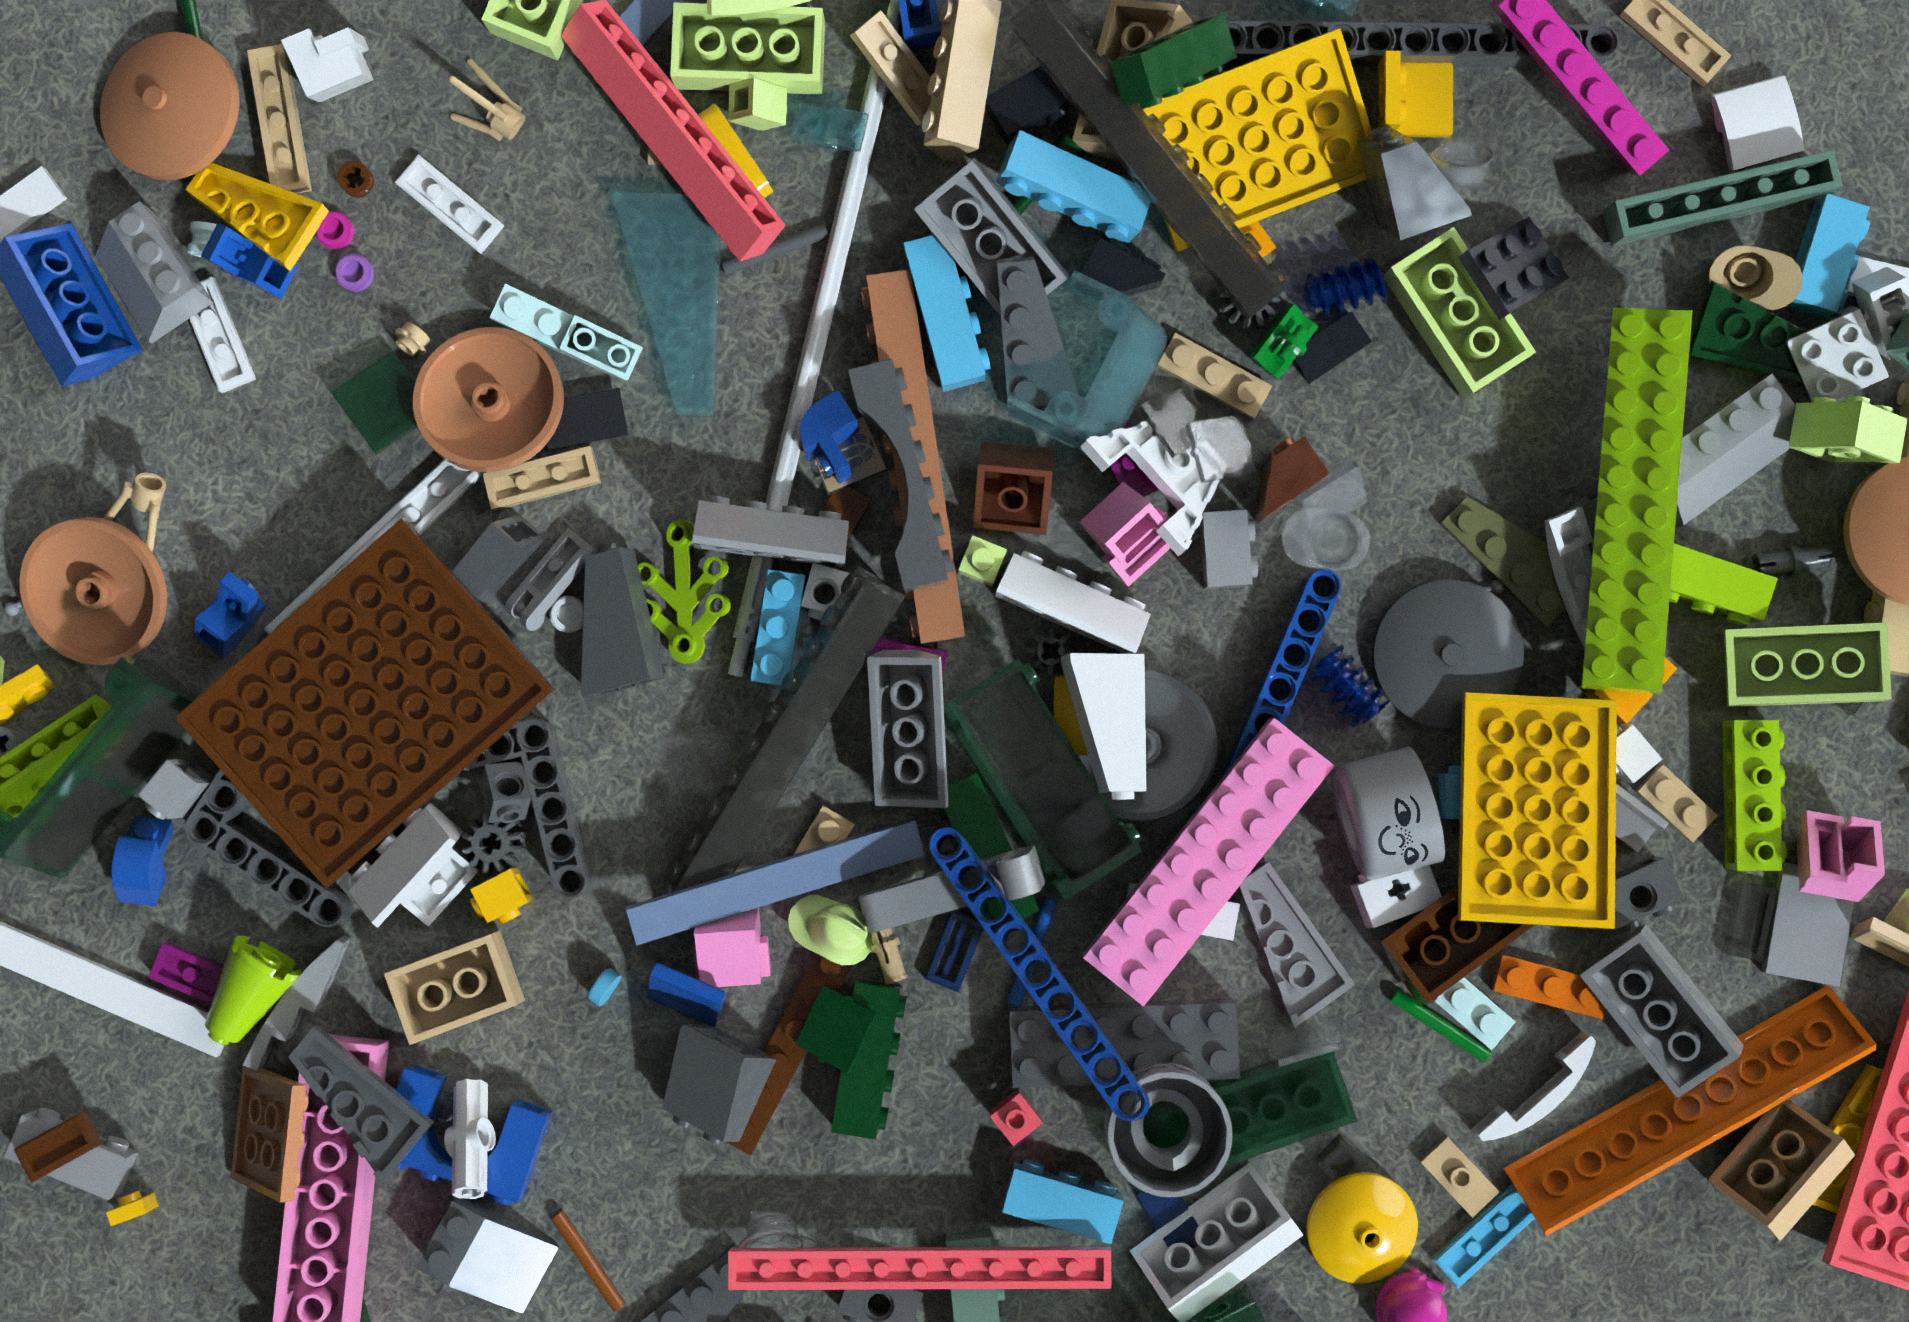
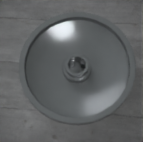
M1460 580L1431 581L1413 587L1403 593L1383 614L1376 628L1372 644V664L1375 677L1389 702L1410 719L1437 728H1461L1462 694L1465 692L1512 695L1520 679L1524 661L1521 631L1508 607L1485 588Z
M1145 671L1146 791L1134 792V799L1112 800L1111 792H1099L1089 756L1069 755L1072 772L1085 795L1102 810L1128 820H1158L1169 817L1186 808L1202 793L1208 784L1217 758L1216 728L1204 701L1182 681L1154 671Z

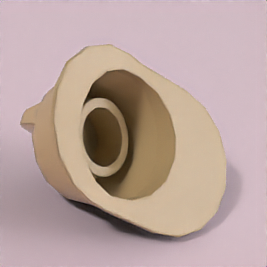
M1737 245L1724 250L1715 258L1709 270V283L1713 281L1765 310H1776L1786 307L1796 299L1802 289L1803 276L1800 267L1791 257L1777 251L1755 246Z

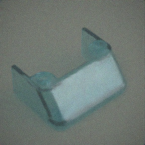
M1074 270L1071 276L1070 293L1097 306L1100 323L1105 328L1117 333V336L1085 398L1073 392H1060L1050 399L1045 411H1042L1010 395L1007 400L1008 417L1085 453L1080 446L1088 438L1096 435L1101 437L1119 428L1125 429L1165 351L1167 335L1163 327L1129 296Z

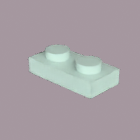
M1465 977L1433 1000L1490 1050L1498 1044L1516 1023Z

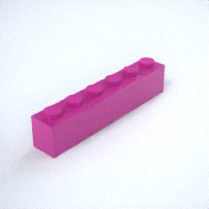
M1493 0L1489 4L1628 173L1641 176L1669 151L1547 0Z

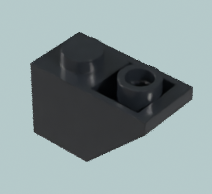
M1100 238L1081 272L1077 284L1110 302L1159 288L1166 274L1160 271L1161 266L1154 260L1147 257H1142L1140 260L1129 254V248L1115 239H1110L1107 242Z

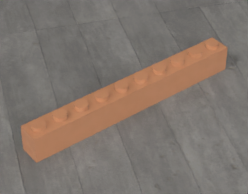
M906 269L866 275L868 287H861L864 310L871 309L873 323L866 324L869 346L877 345L879 358L872 360V364L892 359L894 369L902 367L907 385L906 390L900 391L903 404L912 405L916 426L910 427L913 441L921 440L926 462L919 463L922 478L930 476L935 495L934 499L928 500L932 514L939 513L945 534L937 536L941 551L949 550L954 571L947 573L949 582L906 592L907 601H915L917 614L910 616L912 637H920L921 645L965 639L911 270ZM882 433L885 454H893L895 469H888L891 492L898 491L900 505L893 506L896 528L905 527L908 515L909 493L906 474L898 454L889 439Z

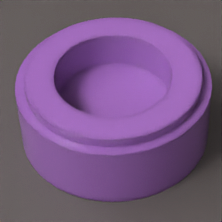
M354 253L347 254L337 262L335 278L346 290L360 292L368 288L372 283L374 270L371 263L365 257Z

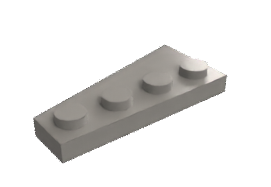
M1266 861L1249 873L1240 884L1239 890L1292 1027L1295 1028L1354 987L1355 983L1272 865Z

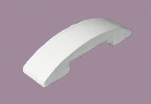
M1578 506L1546 520L1545 528L1548 552L1556 583L1570 620L1585 648L1592 556L1588 544L1593 542L1583 508Z
M1581 1031L1554 1055L1563 1066L1559 1072L1511 1114L1497 1105L1470 1130L1482 1141L1495 1140L1517 1133L1544 1118L1576 1086L1589 1064L1596 1040L1591 1035Z

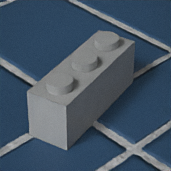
M38 1108V1110L21 1115L4 1158L21 1164L13 1149L64 1122L60 1120L61 1114L52 1109ZM100 1136L103 1142L102 1145L47 1175L103 1199L110 1200L122 1193L138 1151L128 1148L130 1143L120 1137L108 1136L106 1139Z

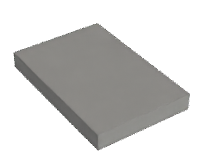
M1782 862V871H1778L1761 972L1840 987L1854 901L1799 892L1798 865Z

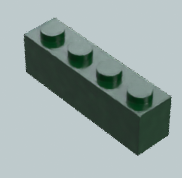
M1224 13L1194 21L1110 61L1123 106L1139 103L1140 109H1145L1162 103V98L1171 97L1183 92L1185 87L1203 82L1204 77L1223 72L1225 70L1223 64L1237 58Z
M978 772L948 785V807L936 808L941 820L944 821L949 818L953 829L967 839L980 859L1013 851ZM950 838L955 851H957V839ZM1033 895L1011 900V903L1022 918L1039 911ZM993 899L986 904L984 912L987 919H995L1001 914L1003 910L1001 901Z
M857 979L855 982L853 994L855 1002L876 1012L877 1016L851 1072L847 1074L841 1070L831 1129L832 1133L876 1140L878 1129L885 1130L889 1108L882 1107L884 1092L891 1093L895 1073V1070L888 1069L890 1055L897 1056L901 1036V1033L894 1032L896 1017H904L907 996L900 995L901 986L885 985V983Z

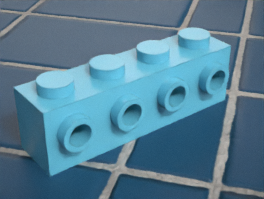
M1021 130L1009 144L995 183L1003 186L1012 195L1030 198L1038 202L1045 210L1063 213L1081 226H1091L1104 232L1110 239L1127 243L1141 231L1154 191Z
M935 235L903 243L942 392L985 381V370L991 369L986 348L979 349L975 335L980 334L981 330L976 312L969 313L965 299L971 298V293L966 276L959 278L956 267L957 262Z

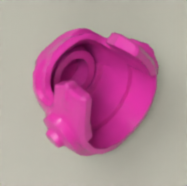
M1413 1267L1408 1268L1405 1272L1391 1276L1379 1289L1376 1298L1375 1312L1377 1322H1447L1446 1306L1443 1297L1439 1294L1444 1293L1445 1284L1426 1277L1424 1272Z

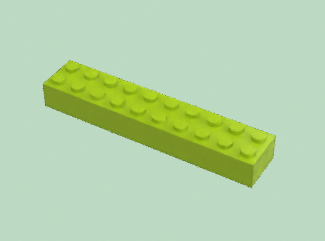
M1613 308L1582 689L1658 695L1662 692L1693 310Z

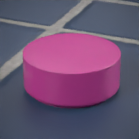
M329 211L315 235L318 241L325 247L339 250L345 248L352 241L354 227L350 219L344 214L337 211Z

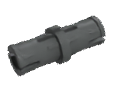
M1829 543L1801 549L1798 546H1788L1785 548V551L1756 553L1752 557L1753 564L1769 563L1767 566L1754 567L1755 571L1767 575L1786 572L1789 575L1801 574L1802 570L1830 568L1835 563V557L1819 558L1820 555L1834 554L1833 547Z

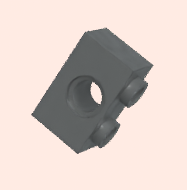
M1653 856L1615 874L1614 930L1619 929L1620 932H1626L1641 925L1639 919L1653 914L1654 917L1665 915L1675 909L1674 903L1684 899L1665 857ZM1639 886L1643 891V899L1638 905L1634 906L1630 901V893L1633 888Z
M923 1289L843 1290L837 1312L843 1314V1319L848 1322H914L923 1295ZM875 1294H883L889 1299L890 1304L884 1309H877L870 1304L869 1299Z

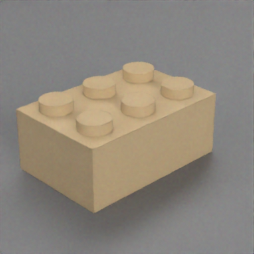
M500 931L384 973L409 1045L514 1007L525 1001Z
M1789 1099L1767 1111L1708 1180L1726 1199L1781 1241L1855 1154L1842 1137Z

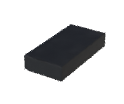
M1351 311L1310 338L1305 344L1307 351L1303 356L1297 355L1293 362L1306 381L1311 384L1369 345L1372 340Z

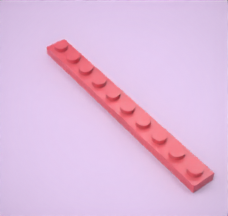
M730 1248L728 1251V1290L1111 1289V1248Z

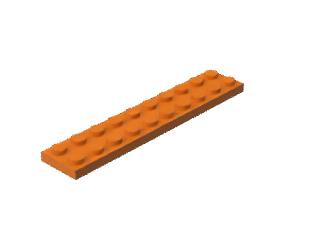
M1827 985L1738 1035V1039L1743 1043L1741 1056L1677 1098L1661 1079L1503 1168L1504 1173L1545 1236H1548L1876 1050V1042L1831 987Z

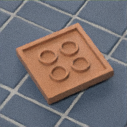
M243 1066L231 1179L278 1202H294L295 1189L298 1188L300 1183L298 1161L299 1152L304 1145L302 1124L304 1112L308 1107L307 1085L264 1068L255 1071Z

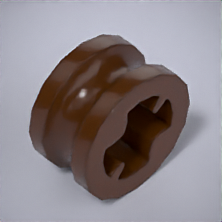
M347 162L338 171V184L350 196L364 197L373 189L374 176L361 162ZM356 171H361L360 176L364 179V182L361 186L356 183V188H351L352 183L348 180V176L350 173L357 175Z

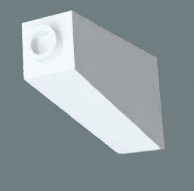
M1069 653L1061 656V665L1099 792H1111L1112 800L1134 799V792L1146 791L1144 654Z

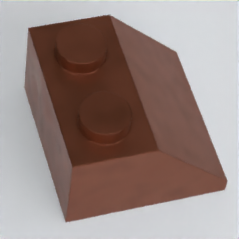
M1291 436L1268 453L1271 460L1263 466L1254 513L1257 523L1330 474L1305 436L1296 442Z
M981 441L977 468L973 528L1046 535L1055 448Z

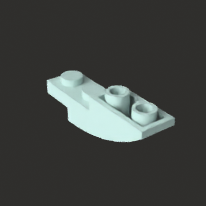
M508 284L504 285L490 315V319L525 334L544 346L625 381H628L643 347L576 315L568 314Z

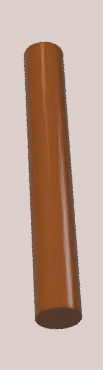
M563 1210L551 1218V1221L611 1310L616 1312L626 1302Z

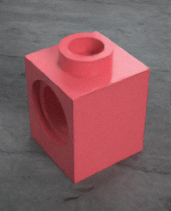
M1016 1088L989 1110L991 1119L1013 1147L1043 1124L1041 1114L1020 1088Z

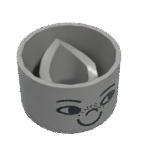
M1407 746L1344 763L1334 770L1332 784L1339 821L1352 859L1361 875L1367 879L1376 880L1436 864L1444 860L1445 844L1438 808L1426 772L1413 748Z
M1162 1062L1148 1064L1135 1069L1132 1073L1146 1091L1150 1107L1160 1101L1173 1102L1180 1106L1187 1115L1188 1131L1184 1139L1177 1145L1169 1148L1157 1147L1149 1143L1144 1136V1117L1137 1121H1125L1118 1118L1107 1104L1104 1113V1132L1116 1166L1131 1184L1152 1195L1181 1197L1201 1190L1219 1175L1231 1151L1232 1124L1225 1104L1204 1077L1183 1065ZM1128 1091L1121 1097L1120 1106L1126 1114L1132 1115L1136 1113L1141 1106L1140 1097L1136 1092Z

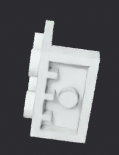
M1849 306L1837 312L1838 318L1787 340V347L1812 402L1814 397H1827L1838 400L1889 377L1859 308Z

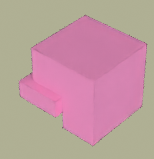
M1124 482L1079 522L1105 553L1102 558L1128 587L1170 549L1168 544L1156 532L1170 518L1159 507L1154 508L1147 499Z
M1806 810L1801 816V834L1797 838L1799 892L1859 902L1885 875L1881 821L1850 816L1844 823V817Z
M759 907L695 927V941L693 942L692 950L697 980L714 987L761 984L762 977L771 976L768 936L760 937Z

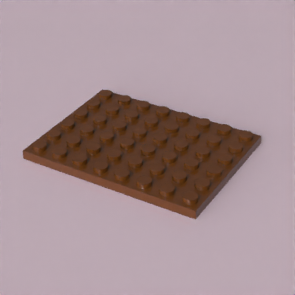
M401 518L179 713L175 719L323 886L328 888L548 697L555 688L405 518Z

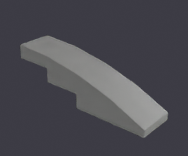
M343 935L303 971L295 983L285 992L260 1029L243 1066L255 1071L260 1069L266 1063L276 1038L286 1042L294 1035L304 1009L314 1013L322 1007L351 937Z

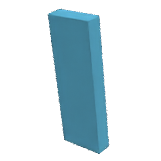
M1511 1184L1431 1258L1459 1288L1533 1221L1534 1217Z

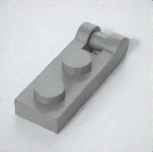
M567 528L505 603V610L512 617L520 618V623L530 631L537 630L544 622V614L585 567V557L596 554L597 551L571 529Z

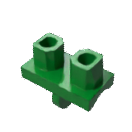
M1288 303L1282 313H1278L1272 321V326L1261 341L1257 342L1251 349L1249 357L1272 378L1279 380L1297 355L1303 356L1307 351L1305 344L1319 326L1308 319L1295 304Z

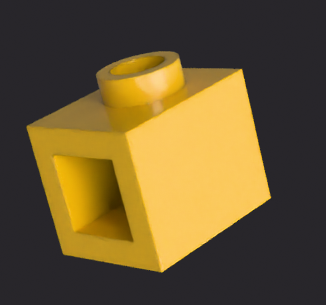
M518 867L511 868L470 889L474 896L470 899L471 905L479 918L484 917L487 923L498 919L502 925L521 915L518 908L534 900Z

